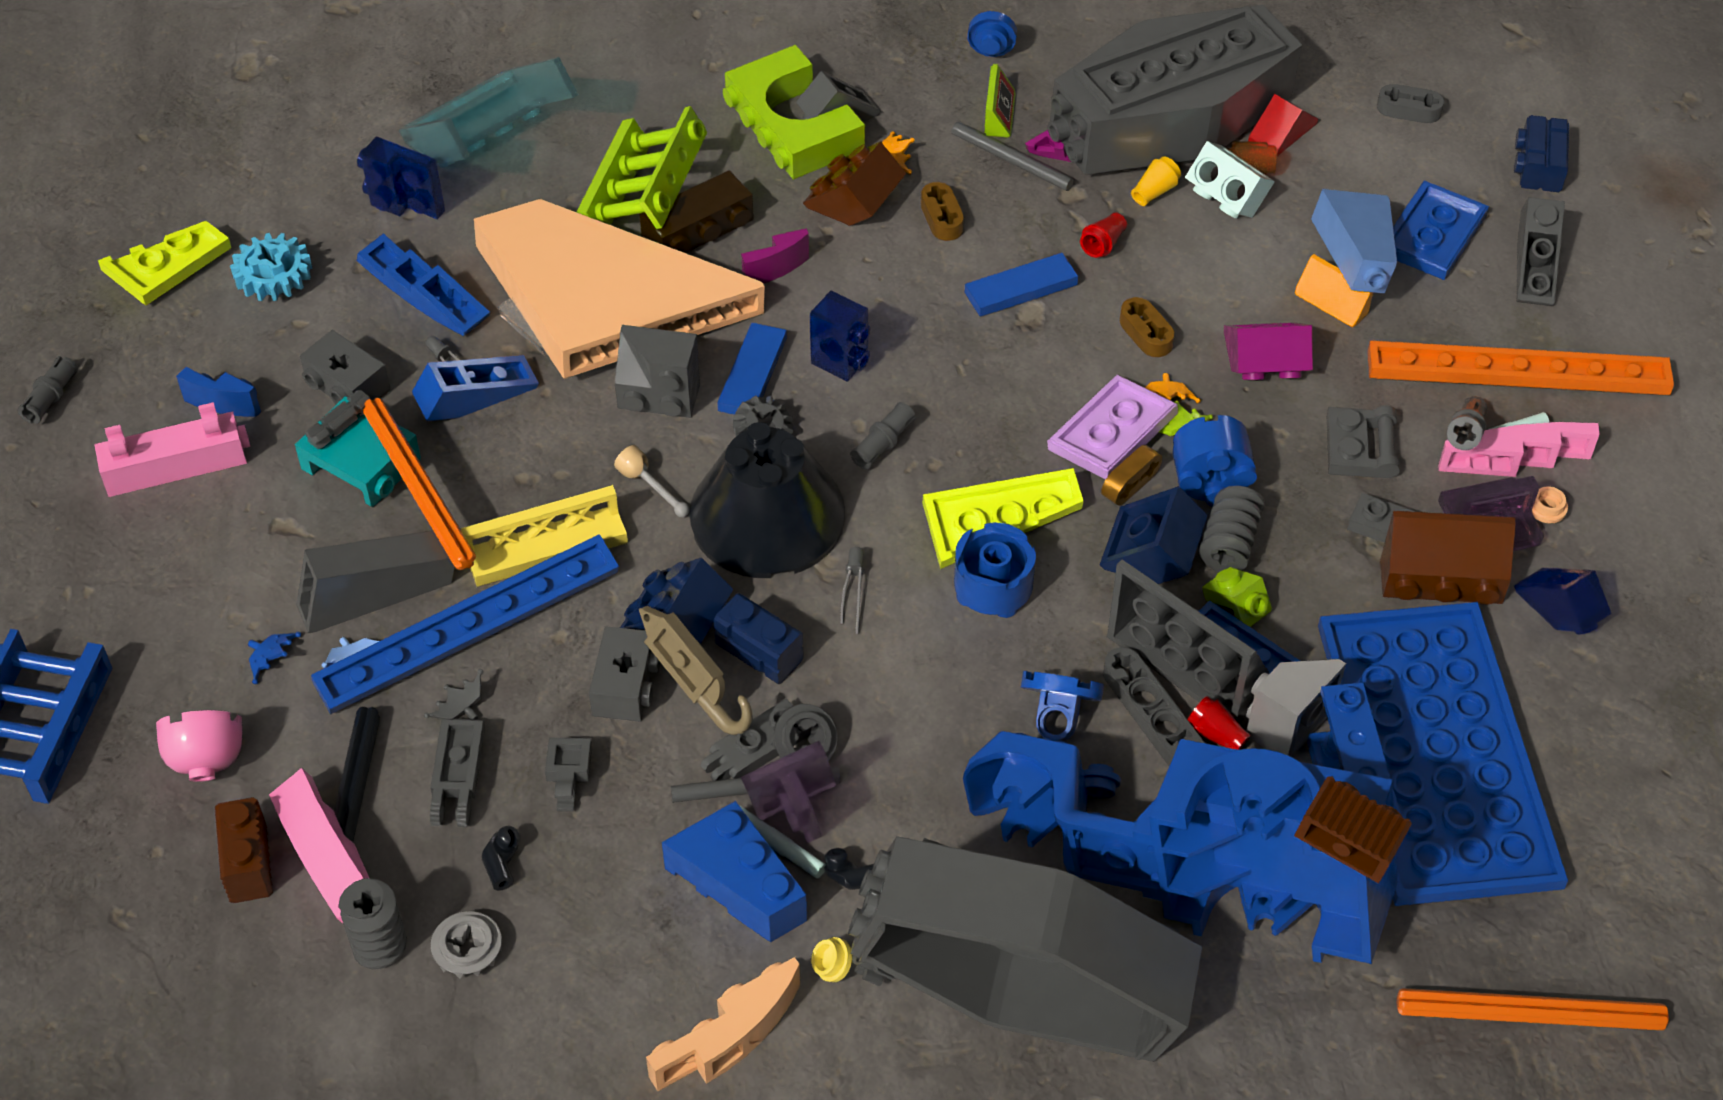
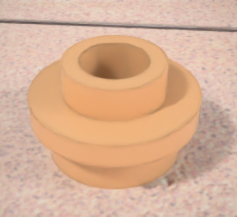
M1547 486L1538 489L1530 496L1528 510L1540 522L1557 523L1565 518L1568 511V503L1562 491Z

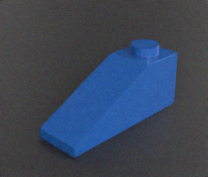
M524 355L427 363L412 393L426 421L460 418L536 389L539 382Z

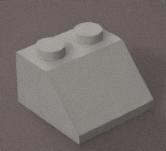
M1340 659L1280 662L1270 674L1266 672L1261 674L1252 687L1251 693L1254 695V699L1246 713V717L1249 718L1246 732L1251 735L1250 739L1267 750L1277 751L1292 757L1308 740L1309 734L1314 733L1327 719L1320 692L1321 686L1340 685L1346 663Z

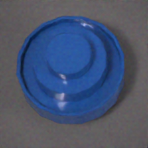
M995 11L982 12L973 17L969 24L967 40L977 53L991 57L1002 56L1010 52L1016 44L1017 27L1014 21L1003 13Z

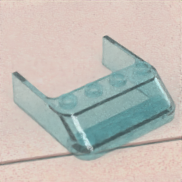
M555 57L510 68L498 73L406 124L398 131L404 142L430 165L438 164L440 168H444L455 161L465 160L470 157L468 152L486 144L484 138L492 133L497 137L514 128L512 122L522 117L523 121H526L542 112L540 106L574 98L578 93L560 57Z

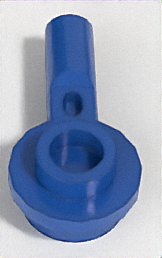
M1091 764L1088 769L1083 770L1087 795L1098 798L1115 796V790L1120 786L1121 777L1114 773V769L1111 766Z

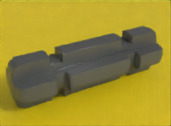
M362 390L354 392L347 398L348 403L343 401L320 420L322 422L321 425L316 423L306 431L305 434L308 442L316 449H322L331 441L330 436L333 438L337 437L358 420L356 415H364V403L371 398Z

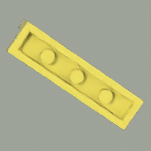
M613 485L461 528L463 535L476 555L474 565L470 569L477 587L512 577L598 534L601 535L608 549L628 543L627 532L618 512L617 495ZM607 502L608 507L589 511L593 505ZM568 514L564 520L551 521L555 516ZM531 525L525 531L513 532L519 526ZM488 535L492 536L487 542L473 545L472 540Z

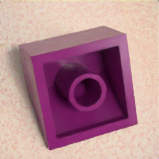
M1297 322L1224 325V336L1231 371L1242 373L1243 380L1265 379V372H1279V378L1302 377V371L1313 370L1312 325Z

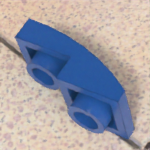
M185 367L176 376L184 401L196 407L214 402L216 412L219 414L233 411L234 416L257 417L261 413L257 391L246 379H238L225 372L215 381L208 374H200L188 367Z

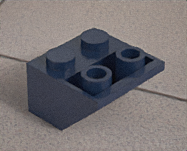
M702 557L686 563L679 562L673 567L662 571L659 569L655 570L644 580L642 585L644 590L639 598L626 609L624 613L626 619L620 628L645 630L639 609L649 606L667 615L674 612L698 643L701 644L714 623L716 614L723 608L733 588Z

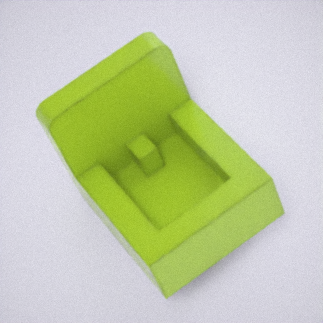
M1229 567L1217 573L1213 580L1202 587L1206 601L1210 600L1215 604L1233 609L1235 617L1249 627L1272 610L1261 576Z

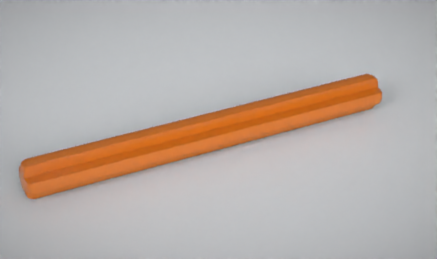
M378 397L374 400H366L363 409L364 415L453 565L458 570L470 569L476 559L474 551L385 403Z
M1407 988L1400 989L1397 995L1398 1013L1407 1016L1664 1030L1669 1020L1667 1006L1662 1003Z

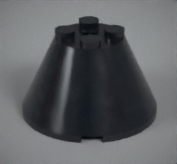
M763 422L751 424L746 431L737 435L730 442L697 487L690 505V523L694 539L701 551L720 567L730 572L753 578H771V573L794 570V574L814 566L835 547L842 534L845 521L844 501L837 484L807 451L802 441L785 430L770 427Z

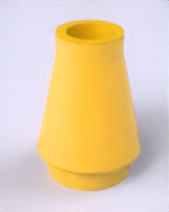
M1166 156L1154 159L1138 184L1131 190L1132 198L1139 205L1146 206L1153 199L1178 185V179L1181 177L1180 168L1172 159Z

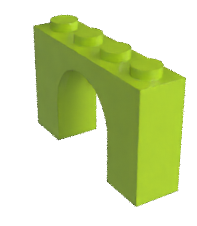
M796 45L725 72V88H723V96L727 105L734 107L745 127H750L753 130L760 145L763 148L767 147L774 156L780 169L784 168L793 180L828 166L834 158L841 154H844L845 157L849 156L856 148L865 144V124L847 104L817 117L802 120L789 119L778 115L772 110L776 105L803 94L813 81V65Z

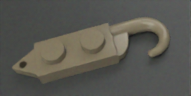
M649 606L640 608L639 612L647 634V639L644 643L694 704L698 702L711 720L723 732L737 735L747 731L752 722L750 703L745 696H738L737 700L741 706L742 716L739 721L731 718L720 704L725 692V681L722 677L724 673L675 613L667 615Z

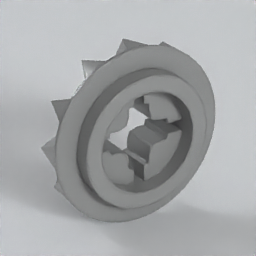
M466 911L451 915L437 926L432 935L431 952L433 960L440 966L443 973L446 971L454 973L459 979L463 974L473 973L479 976L482 969L488 965L494 966L495 958L499 952H502V938L499 927L490 917L479 912ZM471 932L474 946L477 947L470 948L468 954L462 957L460 947L457 945H463Z

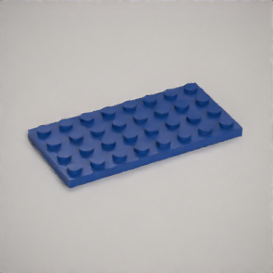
M1478 602L1320 616L1318 629L1327 660L1340 659L1346 663L1341 684L1364 683L1390 778L1393 780V788L1403 819H1410L1412 823L1396 852L1397 886L1393 896L1394 905L1402 906L1565 889L1568 878Z

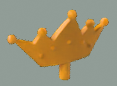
M892 131L882 143L903 170L911 175L912 170L908 169L905 165V162L911 158V155L904 153L909 145L915 142V139L901 140L902 135L895 136V132Z
M1168 373L1162 375L1163 381L1150 382L1145 387L1170 401L1175 396L1181 397L1182 400L1188 397L1195 400L1196 403L1201 401L1183 383L1170 381Z

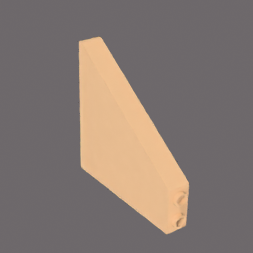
M542 199L474 218L476 247L564 379L617 362L622 325L700 335L764 314L765 286L761 281Z

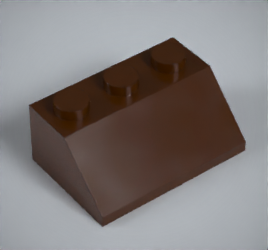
M1393 511L1380 558L1383 597L1401 600L1423 599L1438 600L1440 602H1478L1485 605L1493 603L1503 604L1511 581L1515 517Z

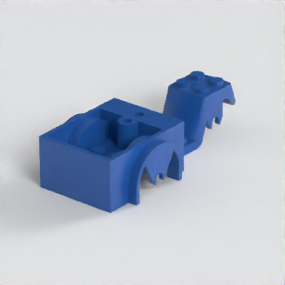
M1001 731L969 759L964 771L963 783L970 812L974 816H982L1008 808L1001 823L1003 841L1008 842L1016 830L1025 829L1029 831L1027 835L1028 847H1033L1059 825L1063 832V863L1068 873L1082 879L1142 891L1143 897L1162 901L1164 918L1192 924L1193 935L1202 936L1210 913L1218 900L1236 887L1239 890L1248 929L1254 930L1258 920L1268 918L1274 922L1271 927L1274 936L1281 933L1312 905L1316 904L1321 913V918L1312 943L1313 961L1322 963L1324 955L1328 954L1372 964L1397 886L1396 854L1381 881L1377 883L1294 835L1328 776H1333L1335 781L1347 782L1353 785L1360 795H1367L1369 800H1375L1378 805H1388L1394 808L1392 779L1299 762L1286 754L1267 749L1237 750L1180 739L1158 796L1138 817L1137 821L1131 822L1107 817L1097 812L1087 813L1088 796L1080 751L1076 746L1067 742L1051 741L1031 737L1023 733Z

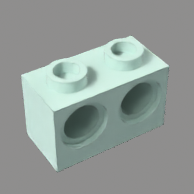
M1209 141L1206 142L1185 176L1186 179L1195 184L1193 191L1208 200L1214 197L1221 202L1219 208L1234 218H1238L1239 215L1252 218L1275 182L1222 145ZM1217 166L1218 176L1212 181L1211 172ZM1242 184H1244L1245 193L1244 196L1239 200L1237 197V191Z

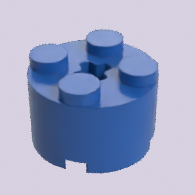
M1217 415V421L1206 422L1205 417L1191 420L1183 425L1173 438V458L1180 488L1189 497L1206 501L1212 507L1215 496L1221 489L1228 486L1248 487L1257 479L1256 467L1246 427L1239 420L1224 415Z
M993 522L984 524L983 529L973 532L972 528L962 535L956 546L954 572L956 597L961 605L967 606L979 613L1008 618L1015 615L1017 610L1028 601L1033 591L1036 552L1034 546L1032 548L1027 541L1028 537L1023 531L1009 524Z

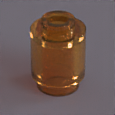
M1233 141L1232 147L1226 148L1265 175L1267 173H1275L1276 145H1268L1267 142Z

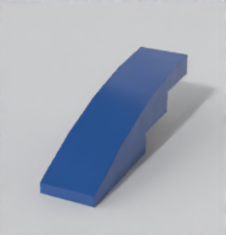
M384 233L357 254V262L389 289L436 322L462 336H465L490 315L489 310L439 265L432 269L415 252L410 249L405 253Z

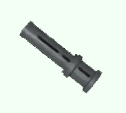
M1472 396L1467 398L1462 409L1453 415L1448 425L1447 439L1456 449L1471 450L1482 439L1486 427L1484 414L1487 412V404L1481 397Z

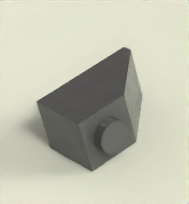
M820 71L796 101L805 113L803 119L817 117L846 104L862 122L876 117L880 112L864 91L823 71Z

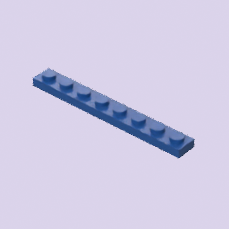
M598 534L311 674V680L331 715L617 573L619 565L601 535Z

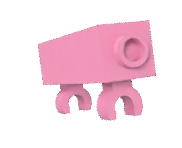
M213 402L198 406L202 419L127 437H124L121 425L104 428L108 441L94 444L99 472L108 496L112 497L247 464L243 448L250 447V442L245 425L237 426L233 411L217 415Z

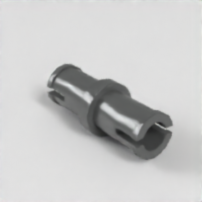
M58 356L46 374L35 380L32 386L33 391L24 403L18 407V414L22 419L31 424L33 422L38 424L52 403H57L62 398L64 387L78 371L74 361L65 356L63 358Z
M898 402L895 408L881 422H875L869 429L870 434L850 452L854 463L860 468L867 470L886 449H892L898 442L897 437L916 420L913 409L903 402Z

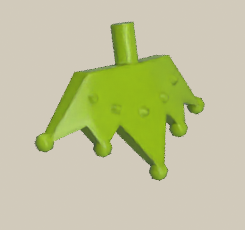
M1174 401L1178 405V414L1159 433L1174 436L1183 425L1191 420L1205 417L1207 422L1213 419V415H1200L1195 408L1192 409L1190 414L1179 404V401Z

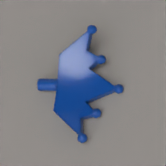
M300 632L271 634L262 643L254 640L248 642V646L255 649L249 658L254 676L253 684H258L257 678L260 670L270 668L268 661L288 655L281 647L291 645L292 641L290 639L301 637Z

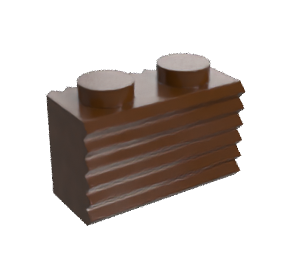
M1328 776L1305 813L1294 836L1379 883L1412 823L1410 819H1403L1402 815L1393 807L1378 805L1375 800H1369L1367 795H1360L1353 785L1347 782L1335 781L1333 776Z
M251 797L218 803L215 806L220 879L224 889H226L229 902L239 903L270 897L273 893L271 887L273 884L269 865L271 862L268 852V833L258 800Z

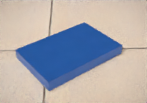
M1423 181L1393 226L1397 261L1445 280L1487 216L1489 206L1430 182Z

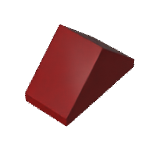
M1274 94L1251 132L1248 142L1276 158L1317 124L1318 118Z

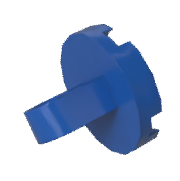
M1023 671L1021 688L1040 692L1036 717V727L1039 734L1051 741H1066L1075 733L1081 699L1102 701L1104 684L1094 681L1084 683L1080 682L1078 678L1056 674ZM1055 711H1061L1067 718L1066 729L1058 735L1051 734L1046 727L1047 717Z

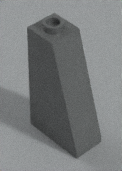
M433 530L306 549L304 551L296 605L308 633H313L450 585L455 566Z

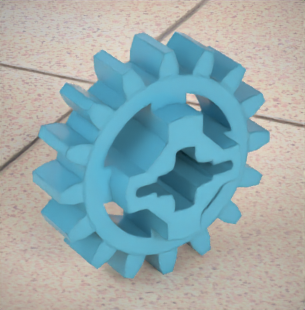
M266 233L265 239L261 241L253 237L251 238V246L241 244L239 246L241 254L232 255L234 264L230 265L237 289H244L245 296L247 297L256 293L258 301H262L266 295H271L273 301H277L278 294L281 293L290 297L292 296L291 289L293 287L302 290L304 288L302 280H310L311 278L309 270L312 269V263L306 245H299L298 238L296 237L286 241L285 233H281L277 239H272L270 233Z

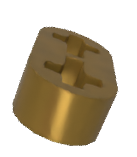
M932 182L925 185L921 191V208L933 235L944 241H952L959 238L963 232L964 217L952 189L947 184L941 182Z
M1133 297L1123 302L1120 313V325L1146 355L1151 357H1163L1169 354L1173 348L1174 330L1148 300Z
M1146 444L1140 446L1108 475L1102 486L1101 494L1118 506L1124 504L1156 474L1162 463V455Z

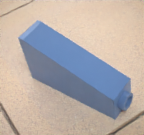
M1322 189L1311 220L1350 289L1353 291L1385 293L1397 264L1389 197L1387 195Z

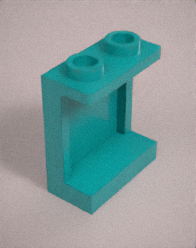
M345 396V397H344L342 400H340L329 412H331L334 408H336V407H337L339 404H341L343 401H346V403H348V402H349V401L347 400L348 397ZM356 415L358 420L337 437L333 438L330 436L331 441L322 449H316L307 440L306 434L295 444L302 470L312 476L320 468L328 471L363 492L365 503L371 507H374L382 498L387 497L392 492L394 486L402 479L365 415ZM399 426L420 461L421 456L416 434Z

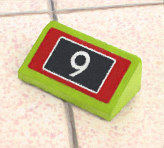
M993 64L990 69L984 133H986V136L1010 137L1016 92L998 64Z

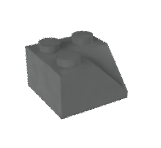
M622 325L615 377L617 407L630 411L691 418L700 387L697 334Z

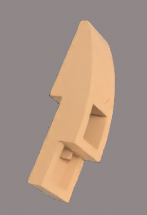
M794 957L784 963H774L767 967L759 977L748 983H739L731 986L723 993L722 997L717 999L718 1018L703 1020L689 1034L676 1041L668 1040L658 1045L646 1057L648 1075L656 1090L660 1091L696 1070L699 1071L707 1084L728 1071L752 1052L779 1023L799 989L800 965L797 959Z

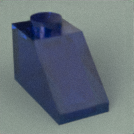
M1541 568L1514 585L1516 593L1556 630L1574 631L1578 635L1586 634L1595 630L1598 627L1599 621L1612 614L1595 570Z

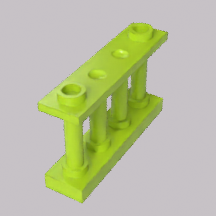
M692 107L684 108L676 127L650 133H644L634 118L623 120L577 213L609 225L612 224L614 218L646 213L656 229L662 228L707 134L703 122L698 118ZM667 143L664 151L646 154L649 147ZM656 167L652 175L634 178L638 170ZM644 191L641 199L622 202L626 194Z

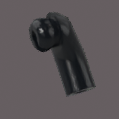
M512 826L500 828L492 836L481 856L492 886L497 891L509 888L514 882L507 864L515 854L521 837L518 830Z
M834 848L825 854L826 866L824 870L827 876L847 889L855 890L860 889L866 871L868 869L872 870L874 864L858 867L848 860V855L844 849Z

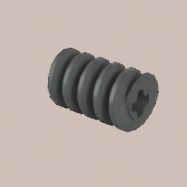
M1228 486L1216 494L1199 550L1201 559L1213 570L1220 572L1232 567L1243 571L1247 567V559L1251 553L1250 547L1253 546L1254 535L1257 533L1261 512L1265 504L1263 497L1257 491L1243 486Z
M364 878L353 882L341 894L338 908L341 911L340 915L354 958L361 966L368 969H383L401 958L406 949L407 936L394 892L386 883L378 879Z

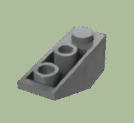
M1528 197L1521 210L1517 242L1516 302L1554 306L1565 201Z

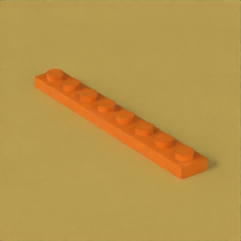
M1370 341L1368 346L1369 378L1671 395L1674 387L1670 357Z

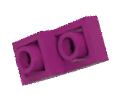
M807 228L772 236V247L741 253L742 275L761 281L764 284L780 278L802 265L809 259V233Z

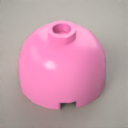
M190 711L182 713V721L170 724V716L156 722L157 744L161 758L172 770L182 774H189L190 781L204 782L215 779V772L228 768L236 761L241 751L242 717L239 715L231 721L230 712Z

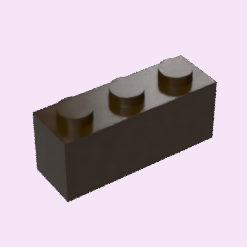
M728 170L678 194L662 228L656 229L647 214L640 213L641 237L687 253L753 221V194Z

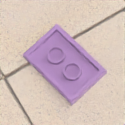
M1116 375L1047 440L1048 450L1106 480L1108 475L1140 446L1147 444L1178 414V405Z

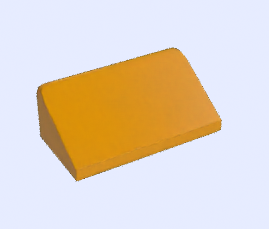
M1315 254L1310 257L1295 290L1297 296L1350 327H1355L1369 313L1373 292L1351 290L1339 268Z

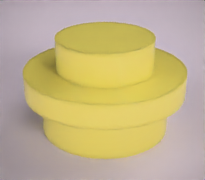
M837 937L820 941L815 946L811 957L813 970L825 981L833 983L841 981L849 972L852 964L850 945L846 940Z

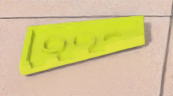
M1074 468L923 494L922 503L940 569L955 563L957 543L962 535L972 528L974 532L983 529L984 524L996 522L1012 525L1026 533L1082 509L1083 497Z

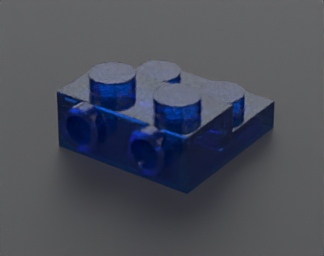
M377 136L366 148L360 151L357 157V166L364 170L365 179L362 190L363 193L369 195L372 206L397 216H401L410 208L419 214H425L437 220L445 212L436 159Z

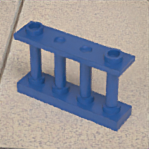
M10 629L4 643L0 644V711L5 701L54 709L55 711L49 724H45L43 727L0 720V737L38 743L33 757L26 762L0 757V774L22 778L33 801L49 804L113 668L105 648L101 644L88 642L81 657L76 658V660L28 652L19 630ZM22 668L71 676L65 690H62L60 693L14 686Z
M1364 683L1321 686L1320 692L1331 730L1330 732L1309 734L1307 745L1312 764L1391 779ZM1393 788L1394 809L1401 814Z

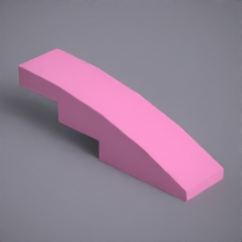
M1551 422L1489 429L1484 431L1480 443L1471 450L1456 449L1450 444L1449 440H1446L1438 469L1442 472L1516 477L1519 466L1554 468L1557 457L1591 459L1600 435L1598 423Z
M301 768L270 793L269 796L287 835L312 880L336 918L343 923L340 915L341 911L338 908L341 894L353 882L369 878L355 844L343 834L334 811L322 801L313 777Z

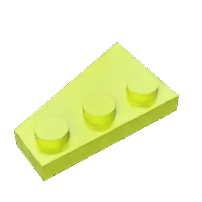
M204 221L165 235L164 242L148 248H144L141 244L130 248L131 254L115 260L108 256L98 260L101 271L146 306L231 249V244L226 235L209 222Z

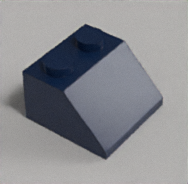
M1179 486L1121 506L1100 566L1104 570L1116 573L1117 563L1124 560L1157 584L1182 578L1188 575L1192 568V562L1208 515Z

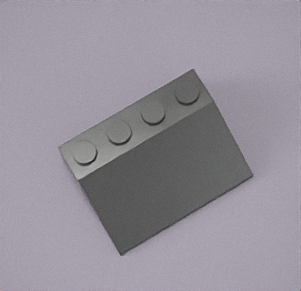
M1124 560L1117 563L1107 638L1120 647L1134 650L1147 666L1198 702H1201L1206 696H1209L1214 701L1219 699L1235 720L1240 723L1246 717L1247 710L1253 702L1254 695L1251 693L1254 683L1264 672L1270 674L1257 652Z

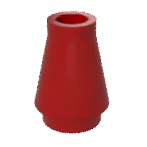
M1112 213L1108 217L1086 226L1080 238V245L1083 251L1094 258L1107 256L1122 232L1126 230V219L1119 213Z
M1209 696L1201 700L1187 719L1199 735L1226 748L1241 750L1251 736L1240 726L1219 699L1214 701Z

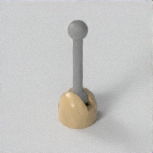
M636 445L625 448L618 455L614 466L623 476L634 479L642 477L674 507V512L678 517H685L689 514L690 508L688 504L679 502L647 472L649 467L648 458Z

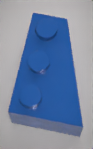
M736 801L662 842L665 870L674 876L680 875L696 886V891L706 898L710 896L725 906L730 915L770 943L807 921V899L805 892Z

